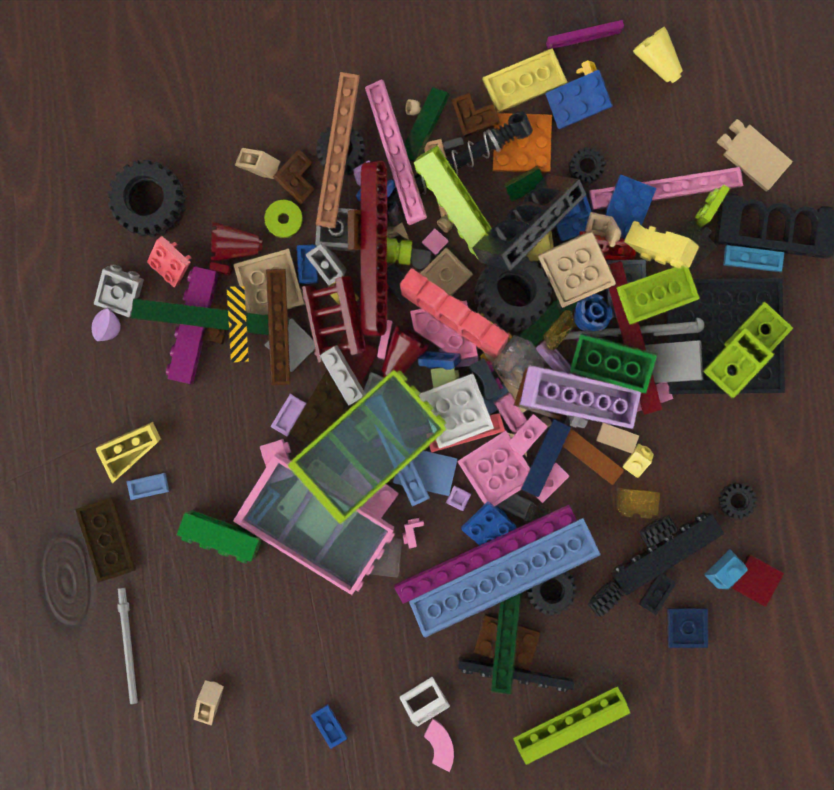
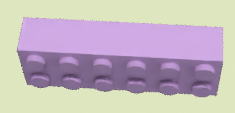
M529 366L520 404L633 429L641 392L614 384Z

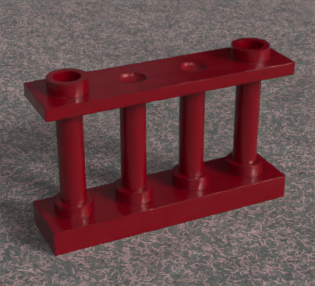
M351 276L335 278L336 284L334 286L316 290L315 286L302 287L303 299L306 303L315 345V355L318 362H323L319 355L336 346H328L326 335L346 331L348 342L337 344L340 351L350 350L351 355L367 352L364 336L361 331V322ZM338 293L340 301L338 305L320 309L318 297ZM342 312L344 323L324 328L322 316Z

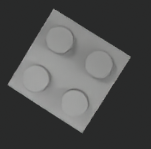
M339 208L336 229L317 226L315 245L318 246L322 243L329 250L355 251L348 250L347 220L348 210L357 209Z

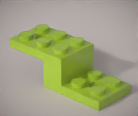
M763 302L725 342L724 345L726 347L703 372L731 398H734L774 356L772 351L788 335L793 327L766 302ZM763 324L769 326L770 331L767 335L761 333L760 328ZM729 365H734L737 369L734 376L727 373Z

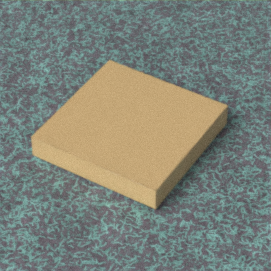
M447 247L420 273L428 281L443 289L449 296H452L473 276L471 271Z

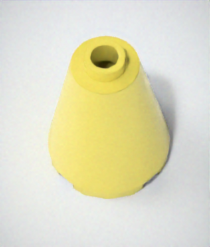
M665 27L656 31L654 35L645 39L633 50L635 55L666 82L671 81L673 83L681 77L680 73L683 70Z

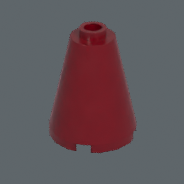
M212 222V227H216V229L211 231L210 253H214V257H210L211 261L257 255L258 251H262V239H259V235Z
M396 326L381 369L384 373L383 377H387L393 370L396 372L400 370L404 374L428 349L429 344H422L423 339L407 329L400 331V326Z

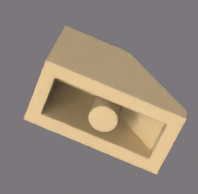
M242 148L235 166L259 176L273 179V176L278 171L280 161L263 151Z
M205 680L197 699L194 720L209 725L213 724L224 686L219 685L217 682Z

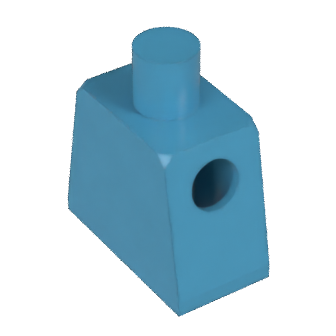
M729 549L704 575L716 588L729 589L748 569Z

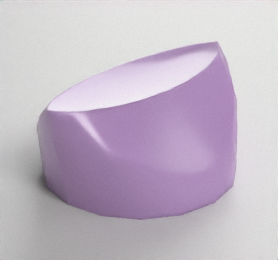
M108 308L101 310L92 322V334L95 340L106 341L116 337L121 326L119 319Z

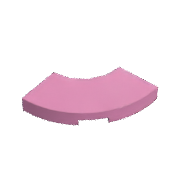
M432 718L424 734V737L430 741L434 748L432 763L450 772L454 759L453 744L444 726Z

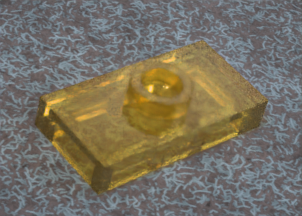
M565 310L543 335L548 349L554 351L575 327L576 323L571 311Z

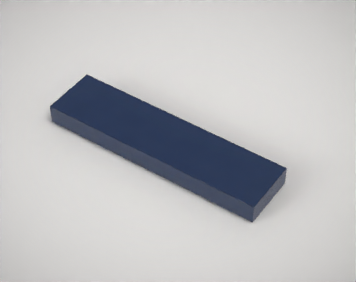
M555 419L552 420L522 484V490L536 497L540 496L571 427Z

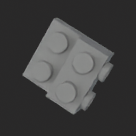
M118 265L107 266L102 270L94 305L105 309L108 308L126 317H131L133 299H137L140 296L144 279L139 278L140 274L129 271L126 273L121 271L122 268Z

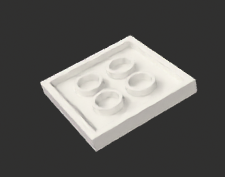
M474 374L420 393L419 395L423 402L427 400L434 408L431 412L436 417L440 415L446 422L444 426L447 429L436 438L439 449L494 428ZM429 421L430 426H431V428H432V431H433V433H434L437 429H436V427Z

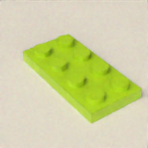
M681 266V268L673 267L617 287L629 325L700 299L690 270L684 266Z

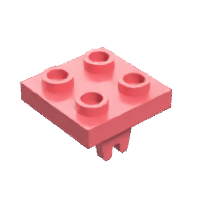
M161 236L157 239L147 263L175 288L180 284L190 264L189 260L192 257L190 255L184 257L175 248L178 245L176 242L170 244Z

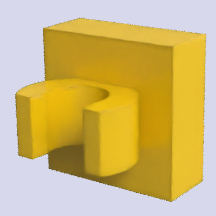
M587 60L581 63L583 68H579L576 73L587 75L596 71L597 68L594 62Z

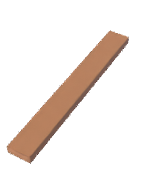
M340 72L316 226L336 229L360 75Z

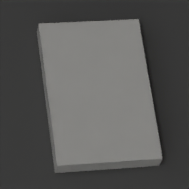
M701 341L645 345L646 351L658 354L652 372L655 383L703 380Z

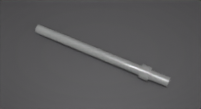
M123 587L118 588L119 604H117L121 617L130 704L138 703L128 617L130 608L126 598V589Z

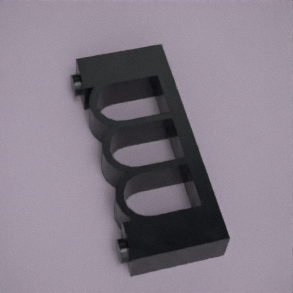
M547 174L536 185V188L525 196L523 204L510 210L506 221L495 225L490 230L488 236L485 235L472 247L480 263L511 270L586 196L580 180Z
M727 193L718 208L714 244L778 251L786 254L822 259L833 257L834 210H832V207L821 206L817 210L811 207H801L793 212L792 208L783 203H775L766 208L761 201L756 199L743 202L744 198L738 197L737 194ZM744 207L754 208L759 215L757 238L739 236L741 214ZM773 210L779 211L785 218L783 242L766 239L768 216ZM798 214L806 215L811 221L809 245L792 243L795 219Z

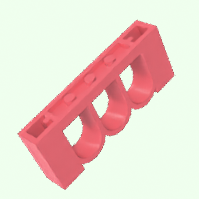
M411 268L400 283L401 295L494 359L498 358L507 345L510 336L508 333L490 323L478 313L471 311L461 301L449 296L443 289L428 281L427 278Z

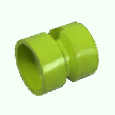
M387 238V263H394L398 260L399 264L410 265L412 240L404 239L398 243L396 238Z

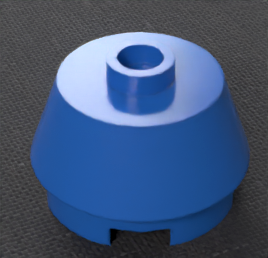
M593 294L577 302L574 321L581 330L588 332L601 331L608 326L612 319L611 306L608 307L606 302L602 300L604 297Z

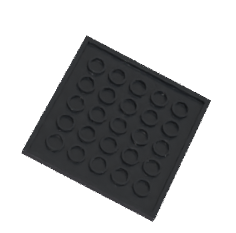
M783 278L693 279L700 299L667 311V324L696 322V318H700L704 321V329L699 333L667 335V343L701 341L702 368L704 371L726 347L724 345L725 342L763 302H766L783 318ZM763 324L760 328L761 333L767 335L770 331L769 326ZM784 339L772 351L774 356L738 394L785 393ZM729 365L727 373L734 376L737 369L734 365ZM704 372L703 380L668 382L669 394H727Z

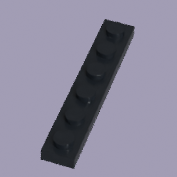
M459 658L458 669H461L462 673L473 674V672L480 673V676L491 678L493 675L494 664ZM514 668L513 679L518 680V683L529 685L530 682L537 683V686L542 688L553 686L556 687V690L567 692L568 689H574L575 682L572 678Z

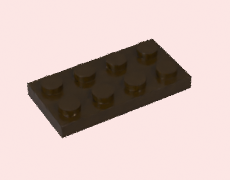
M328 369L289 432L308 445L341 418L351 406V404L348 406ZM320 443L315 447V449L322 453L325 449Z
M114 497L75 509L97 582L99 583L135 571L136 567Z

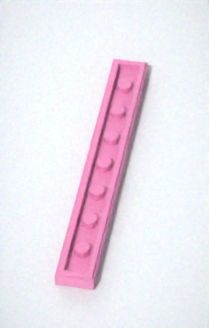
M381 79L366 86L365 89L407 223L411 225L426 219L427 215L385 83Z
M740 167L641 182L656 188L652 201L712 192L723 184L730 189L743 186ZM615 187L590 190L592 210L607 208Z

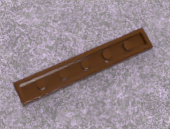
M266 269L271 386L290 385L286 269Z

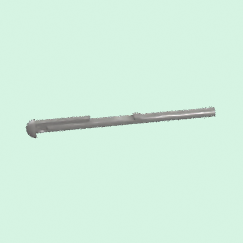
M696 318V322L640 326L641 333H654L653 336L699 333L704 329L705 325L702 319ZM611 328L601 331L551 333V341L579 339L582 333L595 337H618V334H621L620 328Z

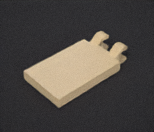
M737 119L729 127L731 131L737 134L735 138L731 140L727 134H724L717 143L727 150L723 154L737 167H740L741 171L763 190L768 191L793 161L751 125L745 128L743 123Z

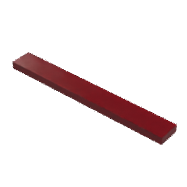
M622 261L608 264L616 281V285L609 287V292L624 345L646 350L639 322L629 325L617 291V287L628 284ZM653 373L646 394L641 392L640 395L643 415L662 410Z

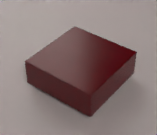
M214 262L210 263V270L228 276L231 275L232 268L230 266Z

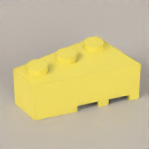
M633 221L624 242L640 253L642 259L647 261L654 259L663 265L667 262L677 268H681V266L690 268L699 248L696 243L687 237L666 231V234L655 232L656 228L652 226L646 229L639 222Z
M153 422L105 442L96 448L112 484L160 441L161 438Z

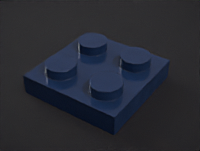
M667 608L669 648H708L707 608Z

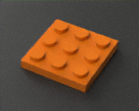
M497 113L500 124L494 125V129L498 128L499 130V126L504 127V123L508 124V119L512 114ZM526 114L533 128L532 133L524 139H517L516 137H514L515 140L513 141L510 139V143L505 142L506 145L499 152L493 149V171L527 172L538 166L541 173H550L552 115Z

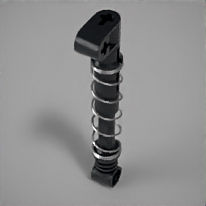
M523 111L513 113L508 119V124L504 123V127L499 126V130L498 128L486 130L483 133L484 139L475 144L468 141V148L460 153L452 150V157L447 156L446 159L455 173L458 175L457 169L464 165L473 167V160L480 156L489 158V151L492 149L497 152L501 151L506 145L505 142L510 143V139L512 141L515 140L514 137L517 139L528 137L532 133L533 128L526 113ZM416 174L414 177L419 193L425 195L428 190L426 181L422 175ZM396 187L390 196L387 197V224L391 227L399 225L404 220V214L400 208L402 204Z

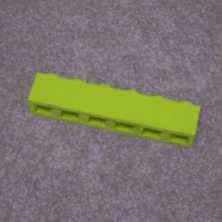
M438 145L418 156L414 162L415 169L425 179L428 189L433 191L437 197L438 204L447 212L450 222L454 223L457 227L460 237L467 242L470 252L475 254L472 247L485 235L488 236L492 228Z
M615 687L513 739L527 765L630 714V711L619 688Z

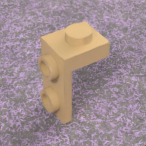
M590 212L585 228L586 233L592 230L595 235L605 236L609 246L614 247L621 236V231L614 218Z

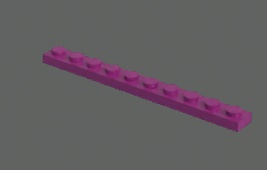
M567 505L395 584L394 588L402 603H406L576 522L577 519L570 505Z

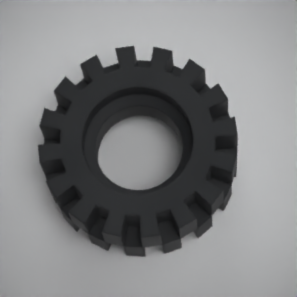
M581 148L578 152L574 153L570 160L569 173H572L571 177L579 179L582 184L595 182L604 171V157L599 155V151H594L595 148ZM583 159L591 160L594 164L593 171L589 173L583 172L580 169V162Z
M729 484L728 487L725 486L723 488V492H720L721 498H719L721 504L719 506L730 517L739 519L750 516L749 513L754 512L753 508L757 506L755 504V501H757V497H754L755 492L751 491V488L744 484ZM737 493L743 495L745 500L744 505L740 508H734L731 504L732 496Z
M666 515L643 527L639 534L646 546H652L677 531V527L671 517Z
M610 581L591 597L592 599L589 600L587 605L597 616L601 617L621 600L624 592L613 581Z

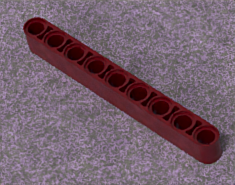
M383 161L365 162L361 166V331L365 336H383L387 331V166Z

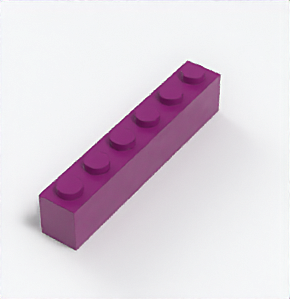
M193 266V271L190 270L188 275L189 288L185 290L183 296L185 305L211 308L219 273ZM181 324L176 327L175 338L177 339L175 345H172L170 356H172L171 364H168L166 368L167 379L194 384L204 341L205 327Z

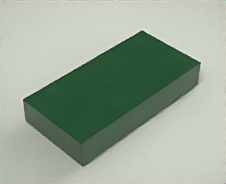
M536 166L505 183L504 186L509 199L513 202L536 188V185L543 179L540 168Z

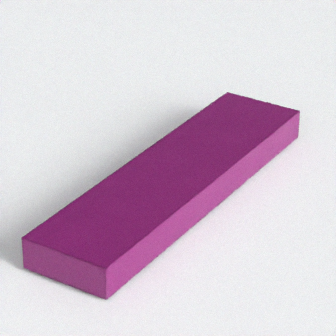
M623 20L550 36L546 42L547 49L560 48L620 34L624 28Z

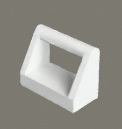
M433 677L400 696L412 723L417 727L450 707ZM433 686L439 698L413 712L407 701Z

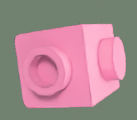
M419 518L410 519L405 524L406 532L402 534L404 544H408L409 548L417 547L413 528L424 526V521H419Z

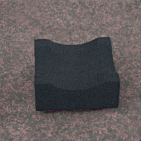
M483 358L469 366L471 372L482 383L485 400H490L502 393L500 389L503 386L499 378H494L492 374L494 368L489 360L485 361Z

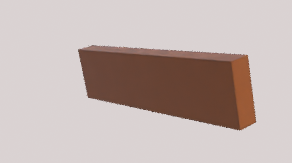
M570 429L562 447L613 485L624 472V469L574 430Z

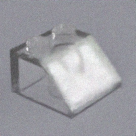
M514 335L495 359L492 366L502 378L519 390L525 368L528 369L529 366L543 368L546 363L532 342Z

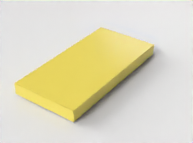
M553 48L483 77L484 84L497 113L534 99L568 83Z

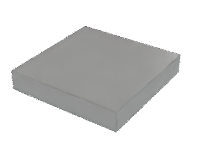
M291 318L288 325L290 371L293 372L315 350L313 339ZM269 341L265 344V346H266L268 349H269Z

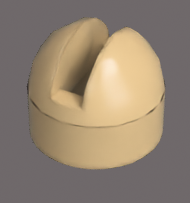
M408 99L405 106L406 114L417 115L421 111V104L417 100Z
M443 216L437 221V225L445 233L450 231L454 225L447 216Z

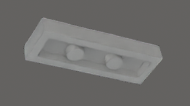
M337 345L319 355L348 406L366 395Z

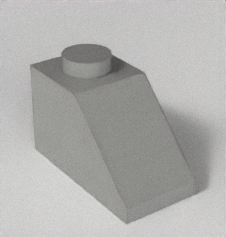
M322 243L306 254L328 285L334 283L335 278L344 276L347 270L336 254Z

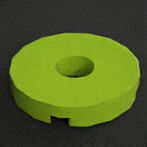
M278 200L272 203L266 210L264 217L268 230L279 238L294 236L301 229L303 222L302 212L299 207L289 200ZM282 214L289 216V221L286 224L279 222V217Z

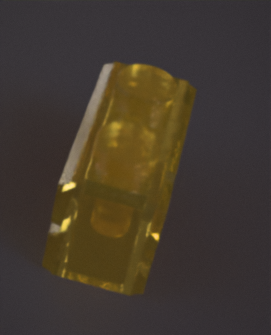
M618 488L616 510L621 512V516L633 517V513L641 514V518L652 519V515H658L660 492Z

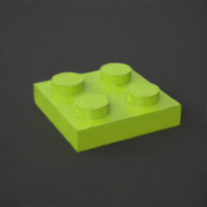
M723 184L720 188H715L713 192L709 193L705 199L707 204L700 208L695 216L697 218L696 226L702 228L710 222L728 193L729 187Z

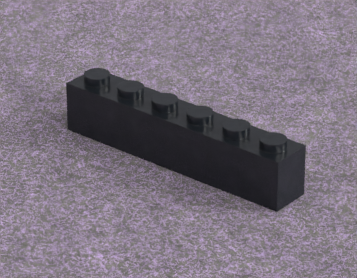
M703 512L697 515L695 521L691 524L685 523L678 528L679 531L675 534H671L670 537L665 538L659 544L655 543L652 546H648L646 548L647 551L643 554H635L627 564L624 565L622 563L616 566L611 575L624 594L627 596L724 535L713 514H705Z

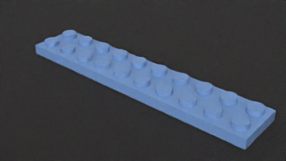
M580 519L409 601L422 635L426 638L601 554L585 520Z

